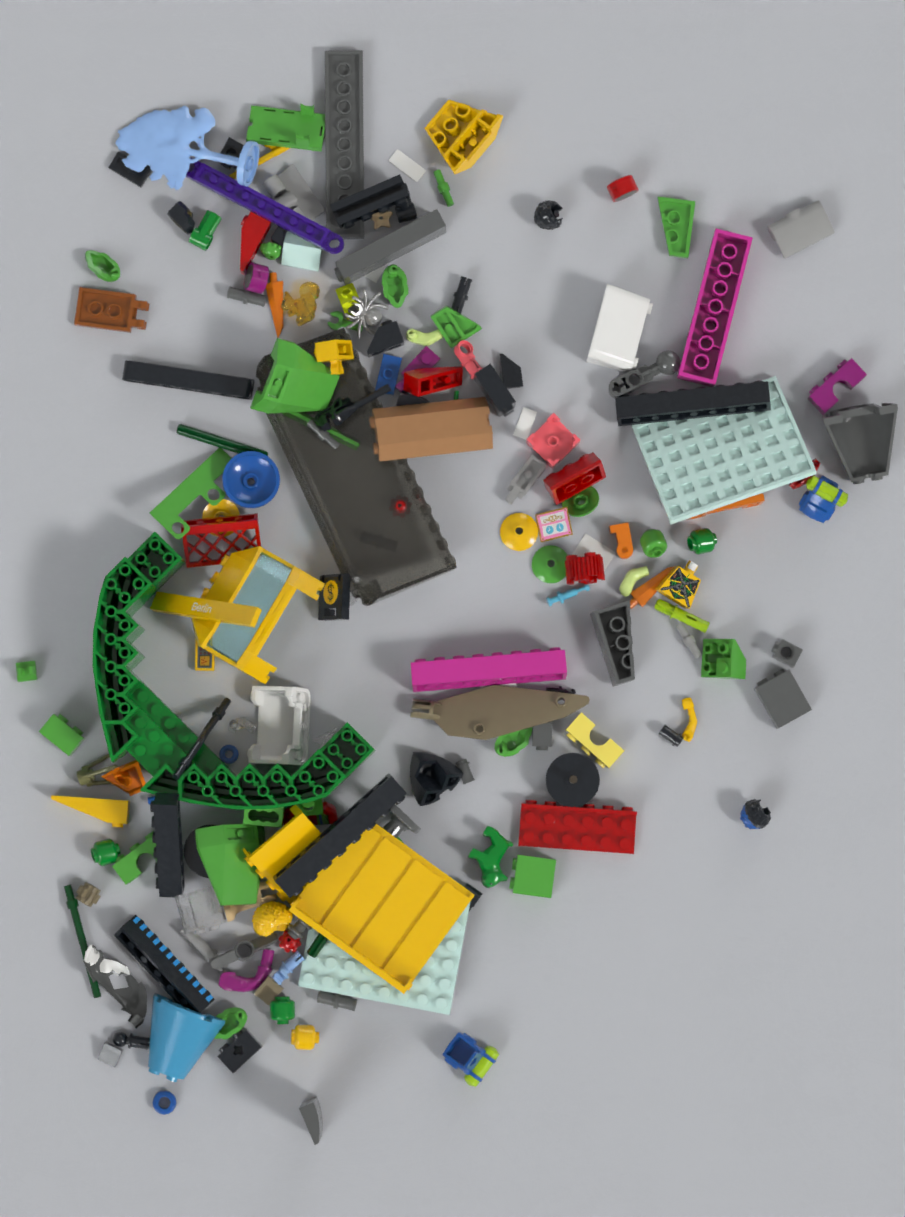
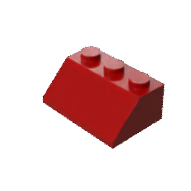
M592 452L581 456L574 463L565 465L562 470L549 474L543 481L553 501L558 505L606 478L601 460Z

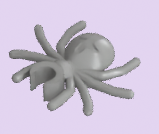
M363 289L364 304L361 299L352 296V299L360 304L352 303L357 306L354 312L348 309L355 316L347 313L344 316L355 320L346 326V329L358 323V339H361V324L368 333L372 335L376 333L367 327V325L377 326L382 320L381 312L373 307L389 309L384 304L374 303L371 305L381 295V292L374 295L368 304L365 289Z

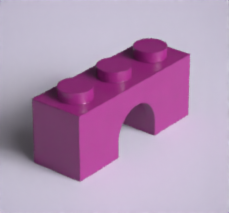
M852 358L849 361L844 359L837 366L839 369L834 374L830 372L823 378L825 382L820 387L816 385L809 391L811 395L807 399L822 415L839 401L833 393V386L836 383H843L852 390L867 376Z

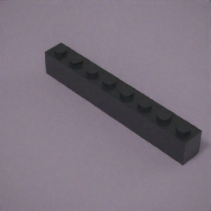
M760 380L746 384L736 383L728 386L717 385L709 388L698 387L690 390L679 389L671 392L660 391L653 394L641 393L634 396L622 395L615 397L618 426L771 410L768 381Z
M388 773L274 875V881L290 898L293 895L297 896L301 893L303 886L307 882L311 883L318 877V872L330 867L332 860L336 856H342L347 851L346 847L351 843L355 844L358 842L365 830H371L376 825L375 821L380 817L384 818L387 816L394 804H400L405 799L406 791Z

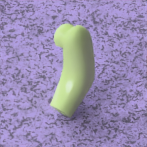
M411 328L407 331L406 338L412 343L430 346L442 339L443 335L439 329L423 333Z
M647 566L631 569L626 573L619 587L620 593L623 596H629L635 583L649 575Z

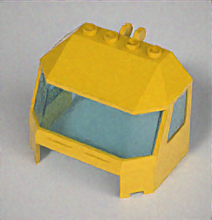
M257 546L230 553L229 556L225 555L220 563L222 565L219 573L215 571L209 580L212 584L209 589L204 588L200 597L260 608L262 611L255 628L192 618L191 621L199 647L260 683L266 684L270 678L268 676L269 672L274 673L277 669L257 657L296 589L317 601L319 595L316 593L318 590L321 591L325 584L266 549Z

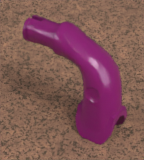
M263 949L261 962L257 967L254 977L246 978L236 975L235 972H223L219 980L220 988L231 992H250L257 989L273 971L271 966L274 950Z

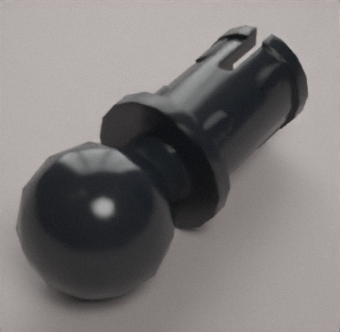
M117 1032L113 1036L115 1046L123 1047L128 1044L129 1049L131 1047L149 1049L150 1043L148 1042H150V1037L134 1036L133 1033L127 1037L123 1032Z

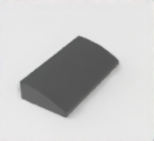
M316 1096L303 1102L299 1108L314 1145L319 1143L323 1131L322 1112Z

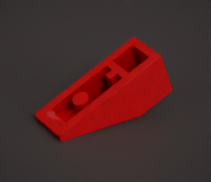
M253 212L245 215L241 222L240 271L243 275H245L249 264L252 263L272 226L270 221Z
M463 367L418 368L404 372L403 390L420 397L461 386Z

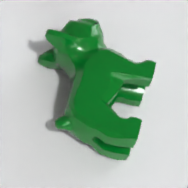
M487 826L482 835L489 837L492 845L483 852L473 848L468 858L475 859L478 862L482 872L481 883L486 888L496 886L501 881H507L508 877L503 874L500 868V861L509 846H513V842L506 840L495 828Z

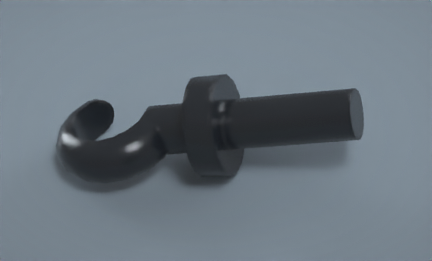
M559 686V688L546 687V691L568 694L576 693L574 689H571L572 692L567 689H562V686Z

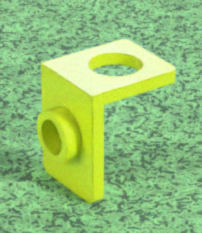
M353 283L337 288L335 291L344 313L355 316L348 312V309L354 306L353 302L360 304L352 299V296L358 298L359 296Z

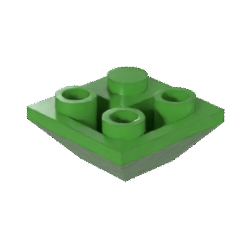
M703 639L701 677L745 679L746 658L735 639Z

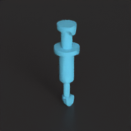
M584 585V587L579 589L573 588L563 593L558 591L557 596L546 598L549 607L558 601L562 604L564 600L576 596L580 591L585 589L589 591L590 586Z

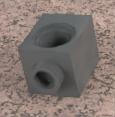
M783 639L780 642L776 641L771 650L774 653L772 658L792 668L803 649ZM783 647L788 648L791 652L788 658L781 655Z
M544 723L532 727V746H536V750H548V747H552V723Z

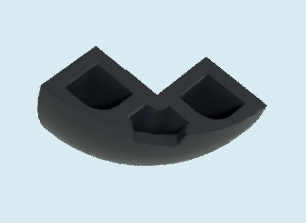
M413 752L410 764V781L413 794L419 806L429 805L440 800L439 795L447 789L452 791L462 778L463 772L450 761L429 753Z

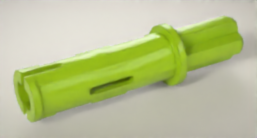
M661 599L657 600L654 608L670 616V619H677L703 633L707 631L710 622L677 607L678 605L674 606Z

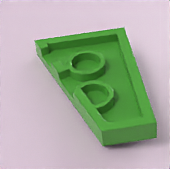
M657 197L669 256L688 259L695 201Z

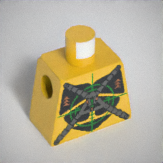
M689 560L684 569L680 566L673 567L655 590L684 609H690L701 582L699 578L694 576L698 565Z

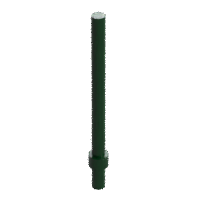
M70 884L64 886L67 897L66 904L72 915L84 960L88 945L77 908L79 906L78 900L75 899ZM87 971L93 997H101L98 981L96 980L93 983Z

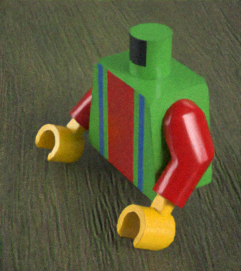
M324 798L308 803L296 804L314 825L333 824L338 819L335 806L326 802ZM294 805L288 806L285 809L284 825L295 817L290 810Z

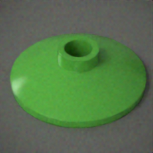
M590 486L563 501L562 507H567L569 515L573 517L588 515L598 506L599 494L594 487Z
M548 545L540 548L532 559L533 573L539 580L545 583H557L566 577L565 560L568 555L558 546ZM549 560L554 561L555 565L553 567L547 565Z

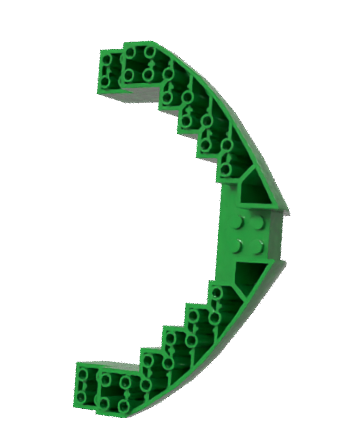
M154 532L128 559L124 557L105 576L99 595L93 629L92 666L99 715L111 762H116L129 752L153 776L140 791L151 794L179 793L180 801L236 810L274 809L308 803L329 796L376 751L348 722L292 776L278 763L265 776L250 763L236 775L203 743L193 758L192 765L188 770L184 771L179 780H175L172 777L178 768L179 761L187 755L198 736L132 671L145 658L132 644L145 629L132 616L186 563L180 555Z

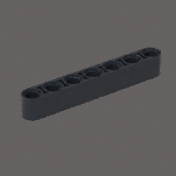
M127 360L124 363L122 380L127 382L252 400L255 380Z

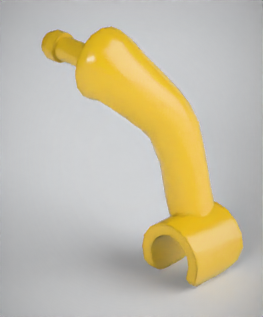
M689 697L682 699L683 709H687L689 715V723L683 731L682 737L688 742L693 738L697 726L694 704Z

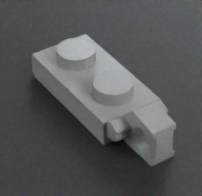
M532 454L510 482V486L507 488L510 493L505 500L512 504L517 497L522 499L548 465Z

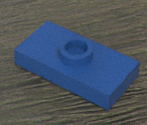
M383 354L375 390L389 384L391 391L386 394L394 396L402 358Z

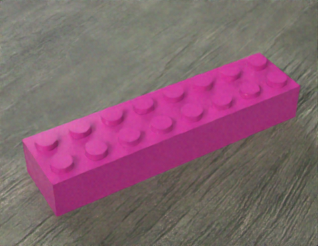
M715 229L677 379L709 387L715 386L752 237Z
M560 647L550 648L549 651L541 652V649H532L530 653L512 651L511 654L503 655L502 652H495L491 656L474 654L471 658H464L463 655L453 656V659L445 660V657H436L434 661L415 659L414 662H411L413 692L566 680L565 650H561Z

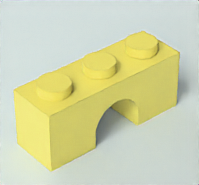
M581 712L566 729L568 732L566 736L574 743L578 741L582 745L581 749L588 756L590 754L594 755L597 758L595 762L600 767L604 768L606 766L610 768L624 750L611 738L603 745L593 744L590 740V731L595 727V724Z

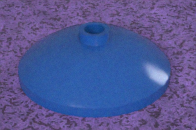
M246 451L237 454L227 463L223 472L222 483L226 495L232 502L244 508H259L269 503L275 497L280 485V475L276 464L268 456L256 451ZM248 479H253V480H254V484H253V485H249V484L247 483V480H248Z

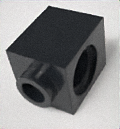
M229 137L220 153L227 155L228 152L234 151L237 153L236 157L239 158L244 145ZM220 163L223 167L229 170L231 169V167L235 170L237 169V166Z

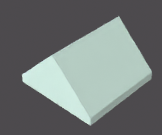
M287 231L283 243L281 265L319 272L323 249Z

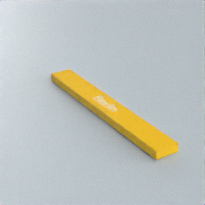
M158 591L150 607L154 612L255 628L262 611L254 606Z

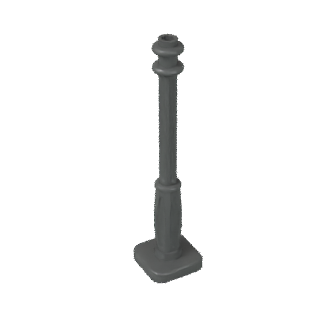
M396 804L390 808L394 814L390 818L391 820L382 827L396 838L407 828L415 834L421 830ZM298 917V921L294 925H288L289 930L287 931L295 940L303 938L302 933L306 928L312 929L311 926Z

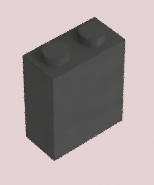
M784 669L777 671L773 674L775 678L769 681L767 678L756 683L758 687L754 689L776 729L812 710L790 669L784 671Z

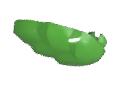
M93 250L86 251L85 260L87 267L98 278L107 282H114L120 278L118 264L107 254Z
M391 264L384 270L382 276L384 297L393 307L399 308L403 305L405 297L409 294L407 277L400 267Z
M532 727L499 736L495 742L494 749L496 753L503 757L517 754L529 744Z
M228 1008L215 1016L225 1020V1024L214 1039L222 1038L226 1040L242 1030L247 1021L246 1012L241 1008Z

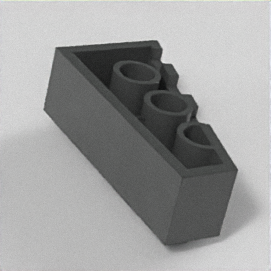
M629 600L590 613L613 687L635 679Z

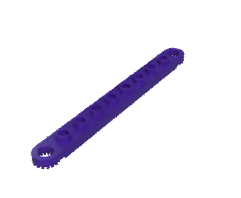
M199 161L190 163L195 165V169L192 172L187 171V178L331 254H338L343 250L344 241L342 237L328 228L248 186H241L235 179ZM332 240L340 242L336 248H331L329 244Z

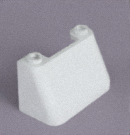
M607 284L587 362L627 373L632 371V369H636L639 358L635 356L646 314H651L653 306L649 298Z
M252 686L250 699L255 706H259L257 744H253L248 749V763L303 765L308 760L311 703L309 690L298 687Z

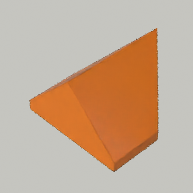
M137 760L122 765L101 776L130 796L142 792L140 789L146 784Z

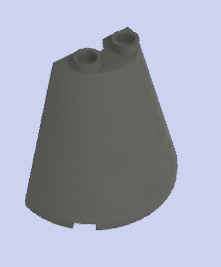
M874 403L856 405L831 411L830 416L828 414L822 416L823 423L853 484L864 483L866 478H871L872 481L881 480L883 476L889 475L898 411L897 404L881 403L882 407L877 404L874 405Z

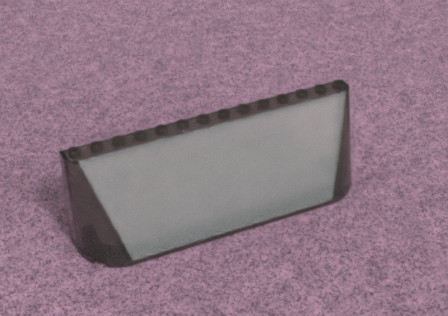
M342 328L297 345L315 357V343L335 339L351 340V337ZM354 348V359L342 361L344 374L339 375V380L328 407L333 405L339 397L341 399L349 397L352 402H355L375 391L374 386L370 384L367 378L366 369L362 367L359 361V354ZM271 354L265 355L257 365L256 377L260 381V386L257 387L258 391H263L273 366L274 359L271 357ZM322 362L323 364H325L327 367L330 368L331 363ZM378 399L358 408L341 425L336 426L332 418H329L331 430L360 444L357 447L329 434L340 443L336 450L327 442H322L317 437V434L307 426L308 422L290 413H266L340 573L350 574V592L355 599L360 598L363 605L370 606L457 568L456 560L449 552L448 543L441 535L439 524L433 518L431 507L424 499L423 490L418 486L415 473L410 469L407 458L379 461L378 455L373 452L376 434L374 428H370L369 417L372 416V409L383 408L382 403ZM320 411L297 413L315 421V416ZM398 501L405 503V508L401 511L397 510L395 506Z

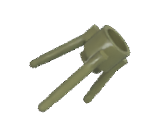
M109 753L89 765L83 766L82 770L77 771V777L81 786L87 785V787L112 784L107 780H93H96L95 775L116 769L117 765L108 766L96 771L90 769L109 758Z

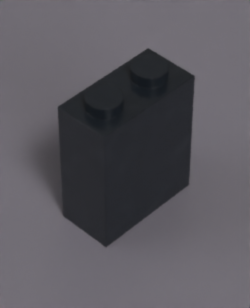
M491 363L476 372L474 380L499 417L502 415L506 417L513 413L516 401Z

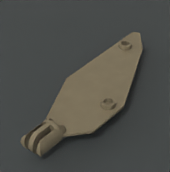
M492 685L438 701L413 698V705L411 707L413 712H411L410 717L434 720L448 736L488 740L567 717L589 704L590 699L585 695ZM563 700L565 703L559 704L558 701Z

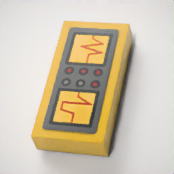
M215 633L206 644L213 650H215ZM195 637V671H215V655L199 647Z

